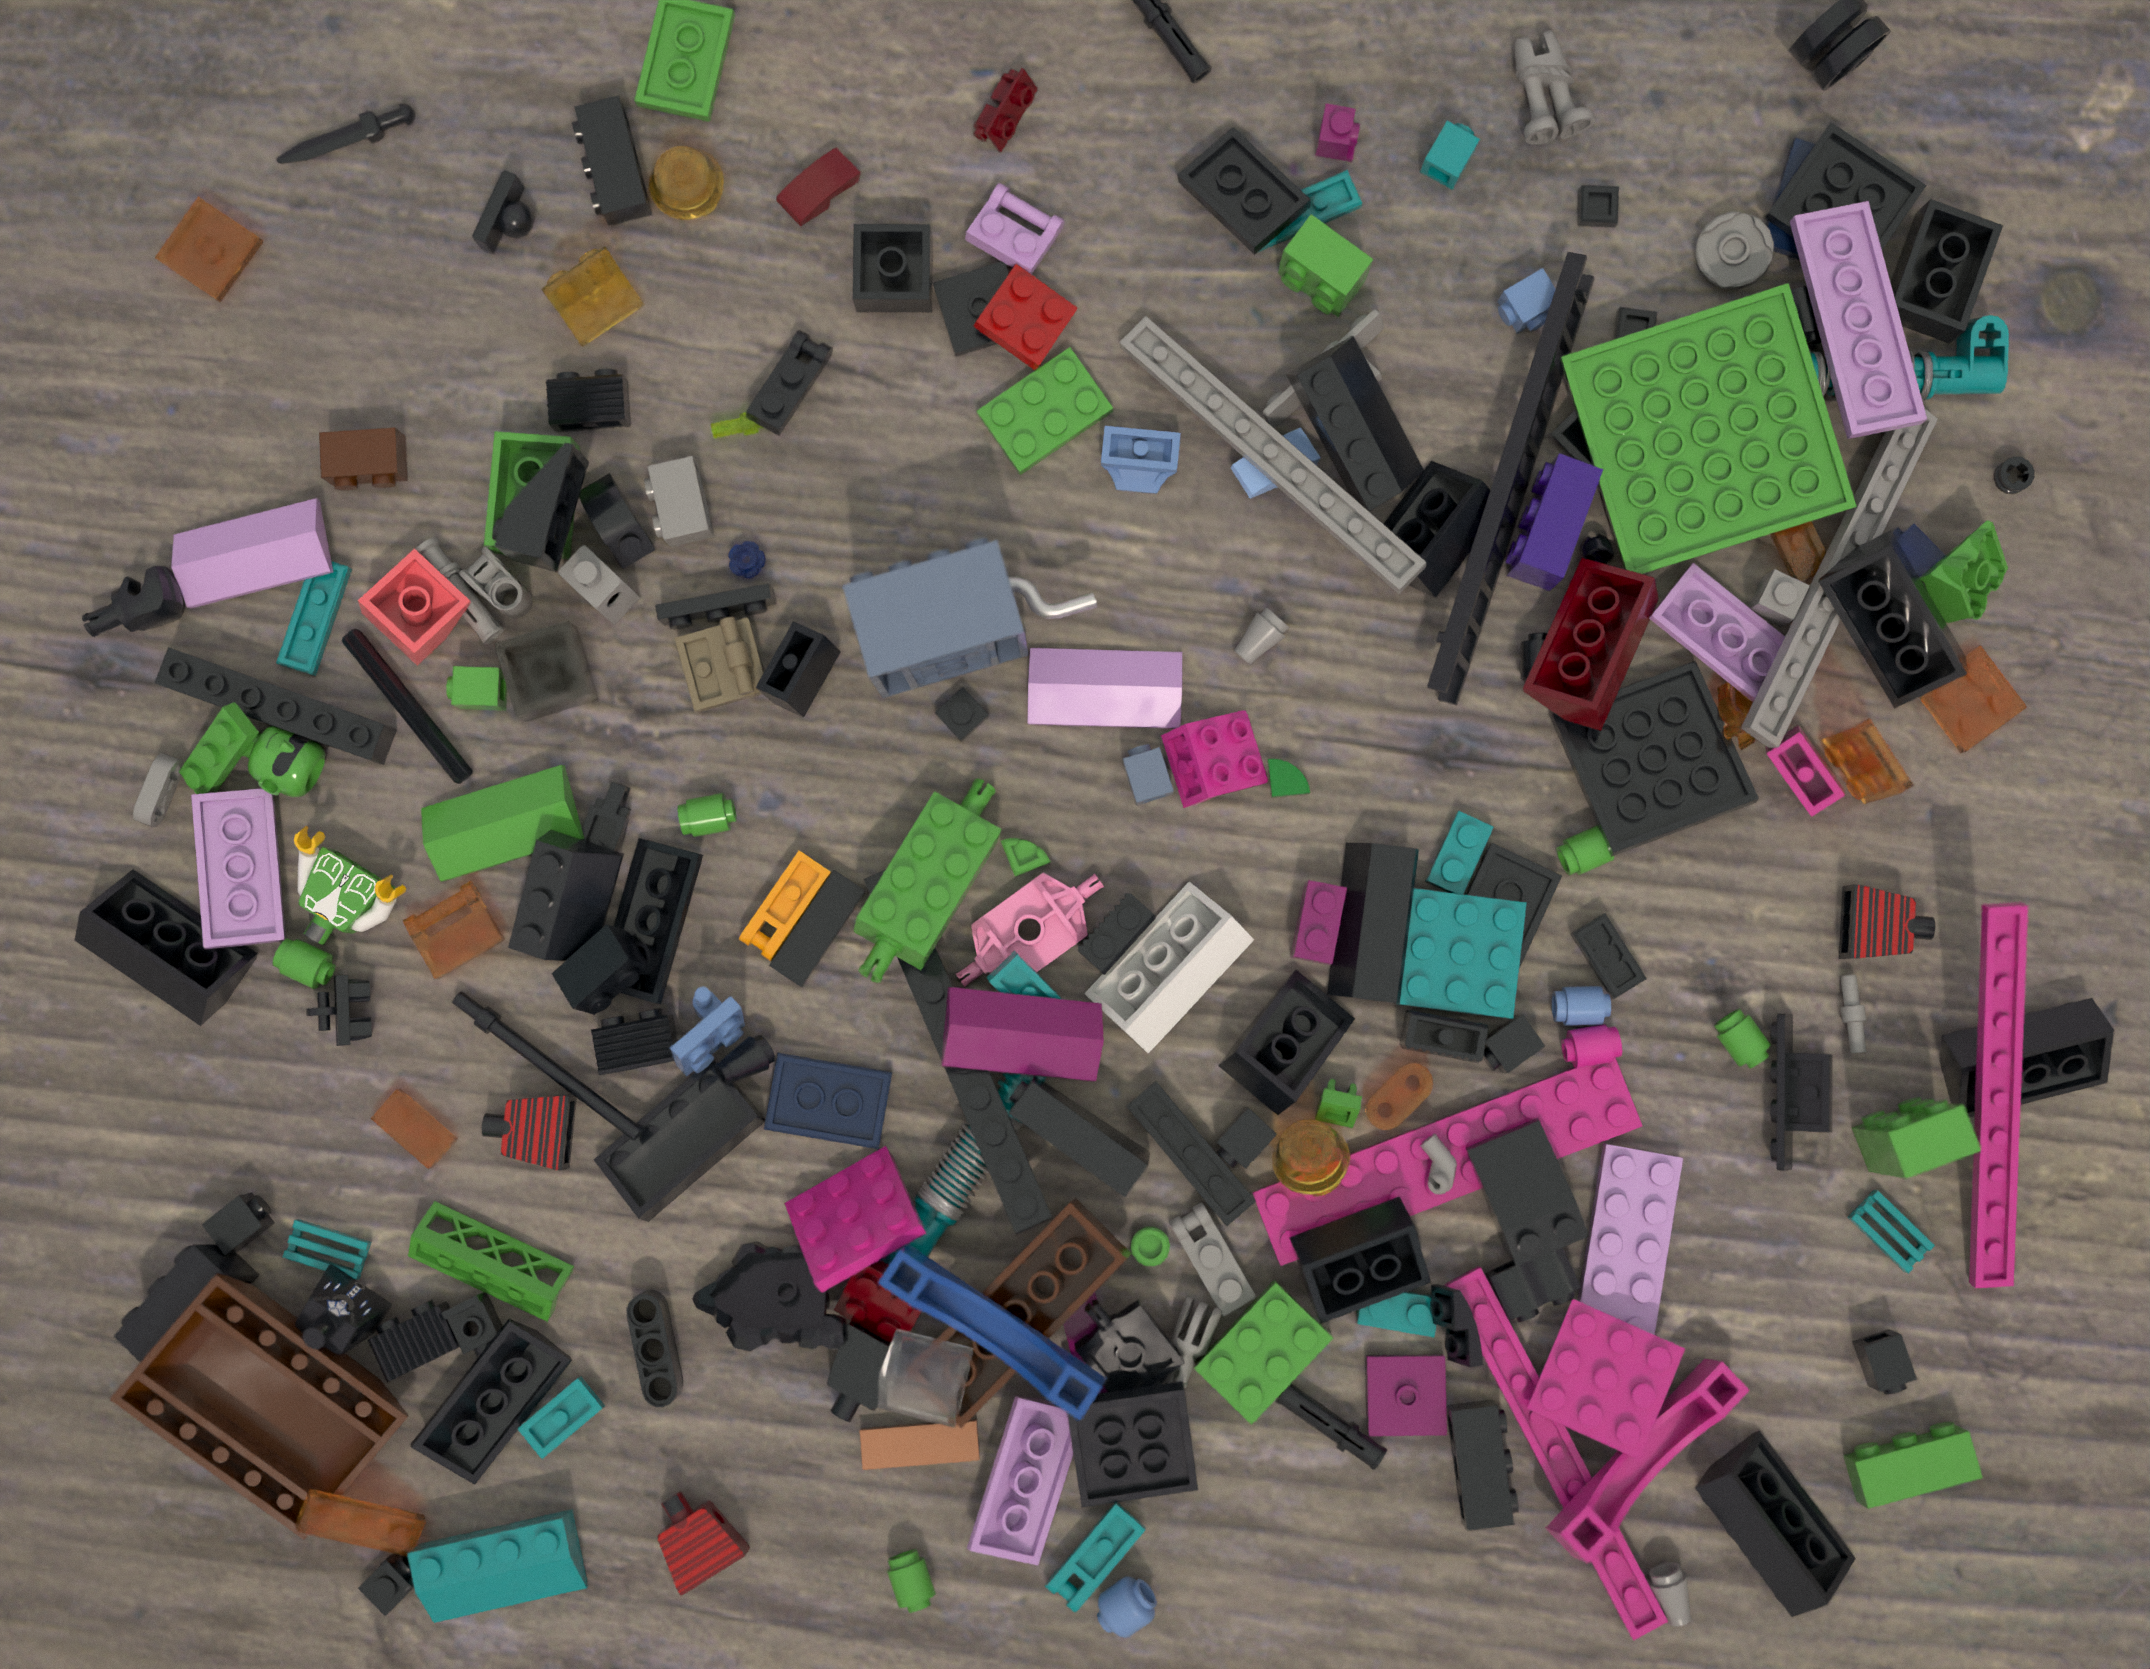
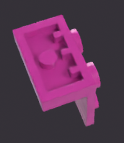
M1245 710L1187 723L1161 735L1183 808L1195 806L1216 796L1263 785L1268 782L1248 714Z

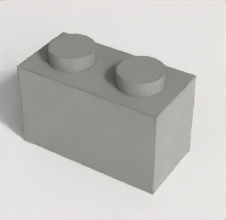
M689 456L647 466L650 478L644 479V484L649 501L655 500L658 514L653 515L652 520L657 537H663L670 547L714 537L699 465L694 457Z

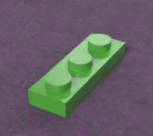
M235 702L222 707L179 770L186 784L196 794L216 793L259 733Z

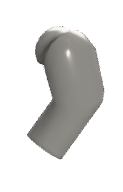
M1434 1133L1424 1140L1420 1147L1432 1160L1427 1182L1428 1188L1432 1193L1441 1195L1449 1191L1454 1184L1457 1161Z

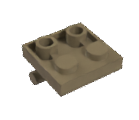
M727 617L721 619L718 626L674 638L696 713L762 695L756 686L765 671L752 624L748 617L736 621L734 617Z

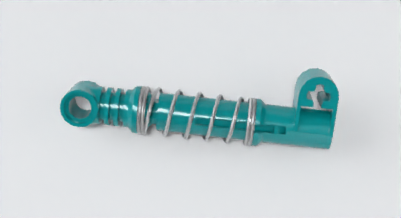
M1993 315L1970 319L1965 332L1956 338V356H1936L1933 352L1919 350L1913 355L1909 350L1922 400H1929L1934 395L2002 393L2007 383L2009 331L2004 320ZM1979 331L1982 334H1986V341L1985 339H1979ZM1974 349H1990V356H1974ZM1818 351L1810 352L1823 396L1827 393L1832 400L1837 401L1836 397H1833L1836 395L1825 355L1823 357Z

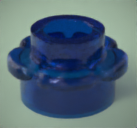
M744 541L741 545H734L728 554L730 570L736 576L742 575L744 578L757 576L766 562L764 552L760 551L758 544L752 541ZM745 556L750 557L748 563L743 562Z

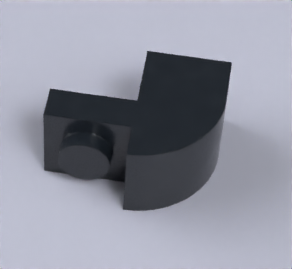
M610 473L581 489L579 499L583 508L622 569L656 550Z

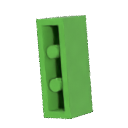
M1942 1422L1930 1426L1931 1432L1916 1436L1915 1432H1906L1893 1436V1442L1878 1446L1876 1442H1869L1855 1446L1854 1453L1843 1456L1856 1501L1870 1509L1983 1478L1970 1431L1954 1425L1953 1422Z

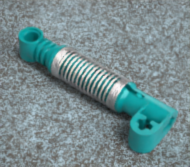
M1003 1073L1002 1075L1006 1079L1004 1081L1002 1079L998 1080L997 1084L1000 1085V1088H997L1013 1127L1018 1132L1017 1129H1020L1022 1122L1009 1114L1014 1105L1009 1098L1022 1080L1029 1085L1034 1076ZM1036 1076L1043 1082L1047 1079V1077ZM962 1124L964 1130H959L960 1135L955 1136L956 1141H951L952 1147H947L948 1153H943L945 1159H939L940 1164L935 1165L936 1170H932L933 1176H928L929 1182H924V1185H922V1188H920V1191L917 1192L918 1194L914 1198L915 1209L926 1234L908 1244L927 1257L947 1227L954 1226L959 1217H961V1214H964L961 1207L968 1208L964 1202H971L968 1196H975L972 1190H979L976 1184L983 1185L980 1178L987 1179L984 1172L989 1173L969 1124ZM901 1248L880 1260L890 1265Z

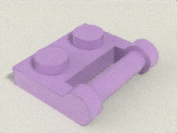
M998 183L989 200L966 231L965 240L1013 268L1017 264L1032 275L1060 234L1065 220L1056 215L1050 217L1009 193L1010 188ZM1003 206L1041 228L1044 232L1039 236L998 211Z

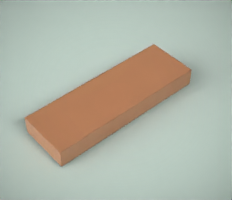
M970 1419L962 1428L954 1421L860 1429L862 1470L980 1461L977 1419Z

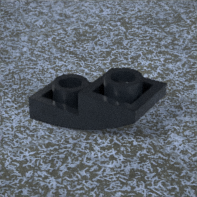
M1440 1284L1431 1285L1432 1299L1430 1301V1311L1433 1317V1324L1446 1328L1445 1348L1447 1359L1469 1368L1483 1366L1482 1348L1477 1325L1460 1290Z

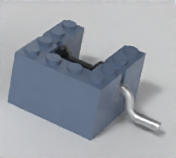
M988 538L970 541L965 544V550L950 553L949 549L935 551L926 556L927 561L912 565L910 560L892 564L888 567L889 572L874 576L873 572L860 573L850 578L851 583L842 585L868 676L882 698L1029 656L1025 633L1013 592L1021 593L1030 609L1038 616L1047 619L1062 618L1096 608L1097 603L1092 592L1054 604L1045 602L1036 586L1028 579L1018 576L1008 577L998 541L989 542Z

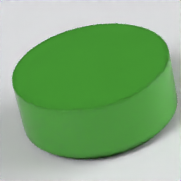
M1143 1227L1132 1237V1254L1142 1265H1159L1169 1254L1170 1243L1168 1237L1157 1227Z

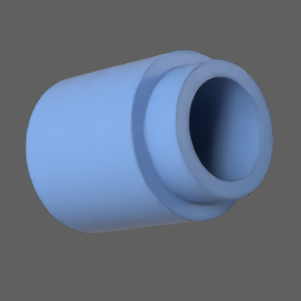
M1601 986L1563 987L1561 991H1553L1552 993L1554 1022H1563L1564 1026L1602 1025L1604 1018L1611 1015L1610 995L1604 994Z

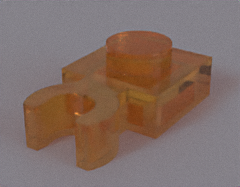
M1726 682L1717 688L1719 705L1717 708L1719 715L1727 724L1723 728L1725 738L1729 740L1736 736L1738 746L1743 750L1755 742L1754 737L1741 729L1753 702L1730 683Z

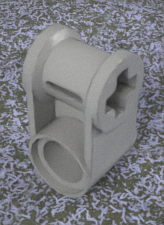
M485 546L481 549L482 555L467 570L461 569L458 572L475 591L508 617H522L528 613L532 606V596L529 590ZM510 590H517L518 596L516 601L511 605L505 606L503 600L506 593Z

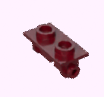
M1021 68L1019 72L1010 69L1008 74L1003 73L1001 80L990 97L1000 105L997 108L986 104L973 125L975 128L973 135L983 142H986L989 138L998 152H1002L1008 140L1013 137L1016 126L1026 109L1032 104L1035 93L1038 90L1025 69Z

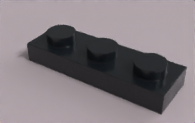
M767 583L656 604L655 608L657 619L664 626L669 625L670 629H683L692 626V620L707 618V622H719L721 619L730 617L729 613L744 611L745 615L761 614L768 611L767 606L776 605L774 590Z

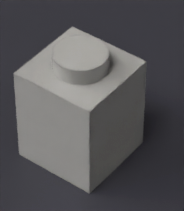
M1774 569L1762 577L1748 607L1764 620L1783 627L1794 620L1810 585Z

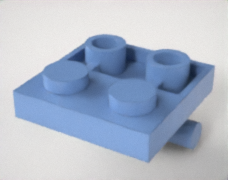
M700 987L695 991L693 1006L696 1014L702 1021L670 1048L676 1066L686 1077L693 1071L696 1073L703 1071L713 1061V1053L723 1045L726 1048L730 1047L743 1035L744 1032L741 1029L745 1027L742 1009L731 996L722 1003L706 987Z

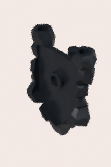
M759 1241L741 1244L731 1261L733 1266L720 1273L716 1281L695 1292L692 1298L697 1309L714 1316L715 1321L719 1325L728 1328L726 1335L733 1348L750 1352L762 1345H767L772 1339H779L781 1343H795L798 1341L799 1347L815 1349L820 1345L828 1349H839L847 1342L846 1318L836 1314H826L827 1309L830 1307L828 1289L821 1293L815 1285L799 1245L780 1249L776 1247L768 1248Z

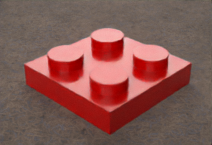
M1015 264L973 327L1036 371L1078 308L1022 267Z

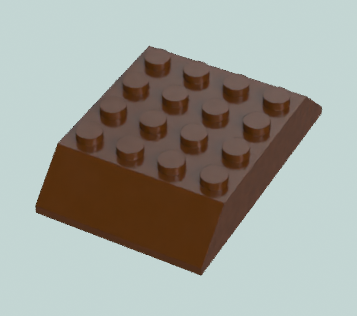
M216 1273L109 1400L304 1540L408 1418V1413L378 1377L346 1353L337 1355L324 1346L320 1349L309 1348L303 1341V1332L295 1326L297 1317L254 1285Z

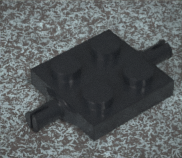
M1098 1299L1092 1300V1305L1088 1303L1085 1306V1312L1096 1323V1327L1074 1343L1075 1351L1088 1366L1107 1378L1103 1386L1108 1392L1160 1385L1170 1373L1185 1364L1181 1353L1139 1299L1119 1313L1112 1314L1111 1316L1101 1306Z

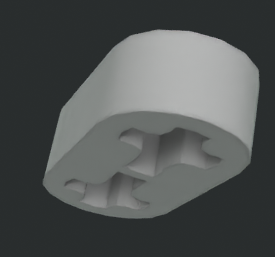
M160 753L155 758L134 806L133 819L151 827H157L161 823L180 781L181 774L179 770L183 766L182 760L165 753Z

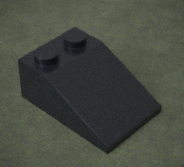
M565 442L508 504L503 518L499 517L496 520L492 535L493 540L496 541L494 546L512 561L558 572L589 461L573 444Z
M1295 970L1246 1028L1218 1066L1275 1114L1279 1115L1297 1102L1355 1018L1299 971Z
M1538 1118L1465 1148L1503 1248L1516 1267L1589 1237L1577 1202Z

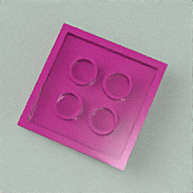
M886 1146L784 1203L813 1281L821 1293L926 1234L895 1160Z
M1572 1299L1527 1409L1640 1460L1685 1348Z

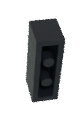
M619 95L575 106L578 120L573 121L572 126L578 144L584 143L587 156L581 157L587 180L593 179L596 192L590 193L596 215L602 214L609 226L653 215L626 109Z
M1492 1399L1446 1405L1462 1525L1467 1531L1514 1525L1513 1513L1519 1512V1505L1515 1488L1509 1489L1507 1473H1513V1462L1510 1449H1504L1502 1434L1508 1432L1504 1409L1498 1410V1405Z

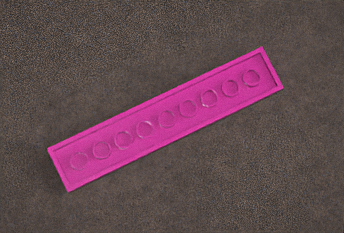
M1616 1058L1611 1063L1576 1069L1573 1067L1252 1191L1251 1193L1256 1200V1206L1279 1265L1283 1266L1296 1261L1289 1237L1399 1196L1409 1215L1412 1216L1481 1189L1465 1148L1538 1118L1557 1159L1642 1127L1643 1125ZM1434 1133L1457 1161L1454 1184L1449 1191L1441 1195L1432 1193L1428 1188L1427 1182L1432 1160L1420 1147V1144Z

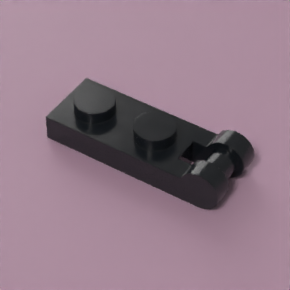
M798 330L793 336L788 349L746 410V418L780 436L828 363L833 347L823 342L819 345L810 340L809 334ZM802 353L812 358L809 365L798 360Z

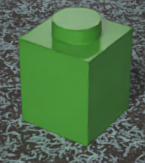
M453 666V676L448 677L446 684L447 697L451 699V705L459 709L506 711L508 673L501 668Z

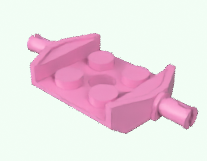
M1042 873L971 924L977 956L974 958V962L956 973L959 979L970 973L969 976L961 981L964 987L982 975V973L986 974L994 971L1014 950L1038 972L1082 939H1085L1088 936L1082 904L1085 903V899L1104 887L1100 881L1089 887L1098 880V877L1093 874L1077 886V888L1074 886L1070 888ZM1025 919H1034L1041 926L1040 935L1033 941L1023 940L1019 936L1018 927Z

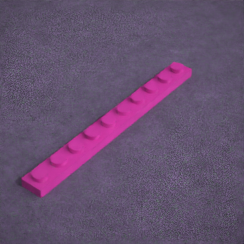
M2022 902L1982 904L1974 1132L1982 1151L1973 1154L1969 1283L1975 1289L2014 1286L2028 905Z
M1478 1266L1444 1285L1460 1290L1466 1299L1477 1325L1482 1357L1560 1505L1564 1508L1592 1477L1566 1427L1527 1409L1539 1376L1481 1267ZM1618 1528L1616 1534L1591 1560V1563L1627 1632L1635 1640L1664 1625L1668 1620Z

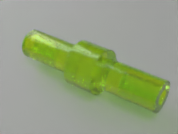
M746 412L740 413L739 418L710 424L714 439L738 433H744V436L757 434L759 429L763 427L747 419Z

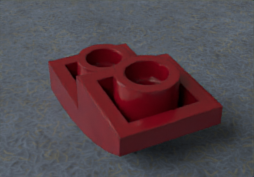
M835 147L795 177L777 195L776 201L802 226L828 210L832 198L858 183L861 172Z

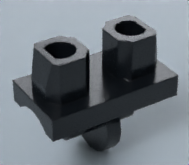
M348 975L334 976L335 1007H330L329 992H317L318 1008H306V1016H318L319 1031L331 1030L330 1015H335L336 1046L351 1045L350 1041L372 1037L371 1017L349 1018L350 1002L370 1001V981L348 979Z

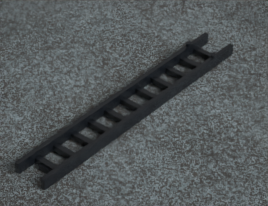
M1567 252L1445 632L1439 631L1436 642L1441 643L1427 687L1428 689L1440 691L1438 700L1444 703L1458 705L1564 376L1560 358L1571 354L1594 283V276L1582 274L1587 261V256L1584 254Z

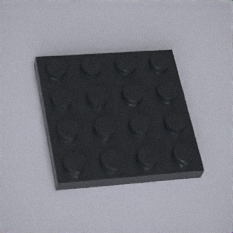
M1696 661L1619 689L1601 731L1564 720L1555 713L1551 715L1552 724L1597 826L1604 837L1611 857L1756 803L1759 799Z

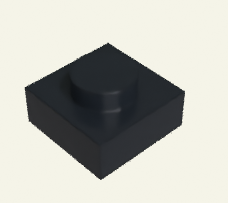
M964 687L935 712L937 717L961 742L989 717L988 713Z

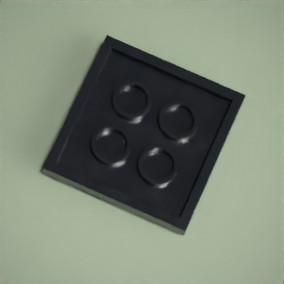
M1831 122L1764 218L1794 238L1790 220L1795 215L1869 201L1880 246L1883 250L1927 185Z
M1183 1381L1097 1394L1080 1421L1067 1412L1082 1508L1198 1490Z

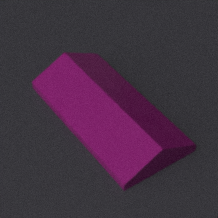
M948 987L941 1066L1096 1081L1104 1042L1101 1003Z

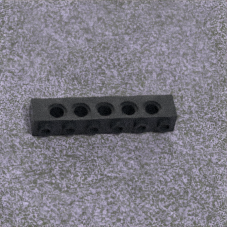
M169 647L155 680V684L219 707L235 702L247 717L382 765L386 761L397 729Z

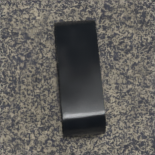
M646 1290L629 1302L626 1309L627 1320L643 1397L651 1406L665 1407L681 1394L683 1376L667 1300L658 1291ZM641 1300H649L655 1305L656 1315L654 1319H646L640 1314L639 1304ZM655 1338L663 1344L664 1353L662 1357L655 1358L648 1353L646 1349L648 1339ZM663 1377L670 1382L672 1392L669 1396H662L656 1392L654 1388L656 1378Z

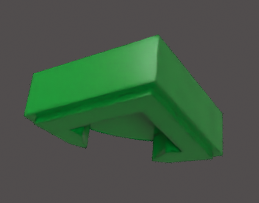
M1267 759L1271 798L1310 794L1308 782L1297 767L1284 760Z

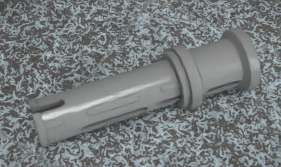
M437 537L424 541L415 549L471 601V604L462 616L481 638L483 644H489L503 633L504 629L459 575L458 572L461 569L459 564L450 561L439 547L441 542Z

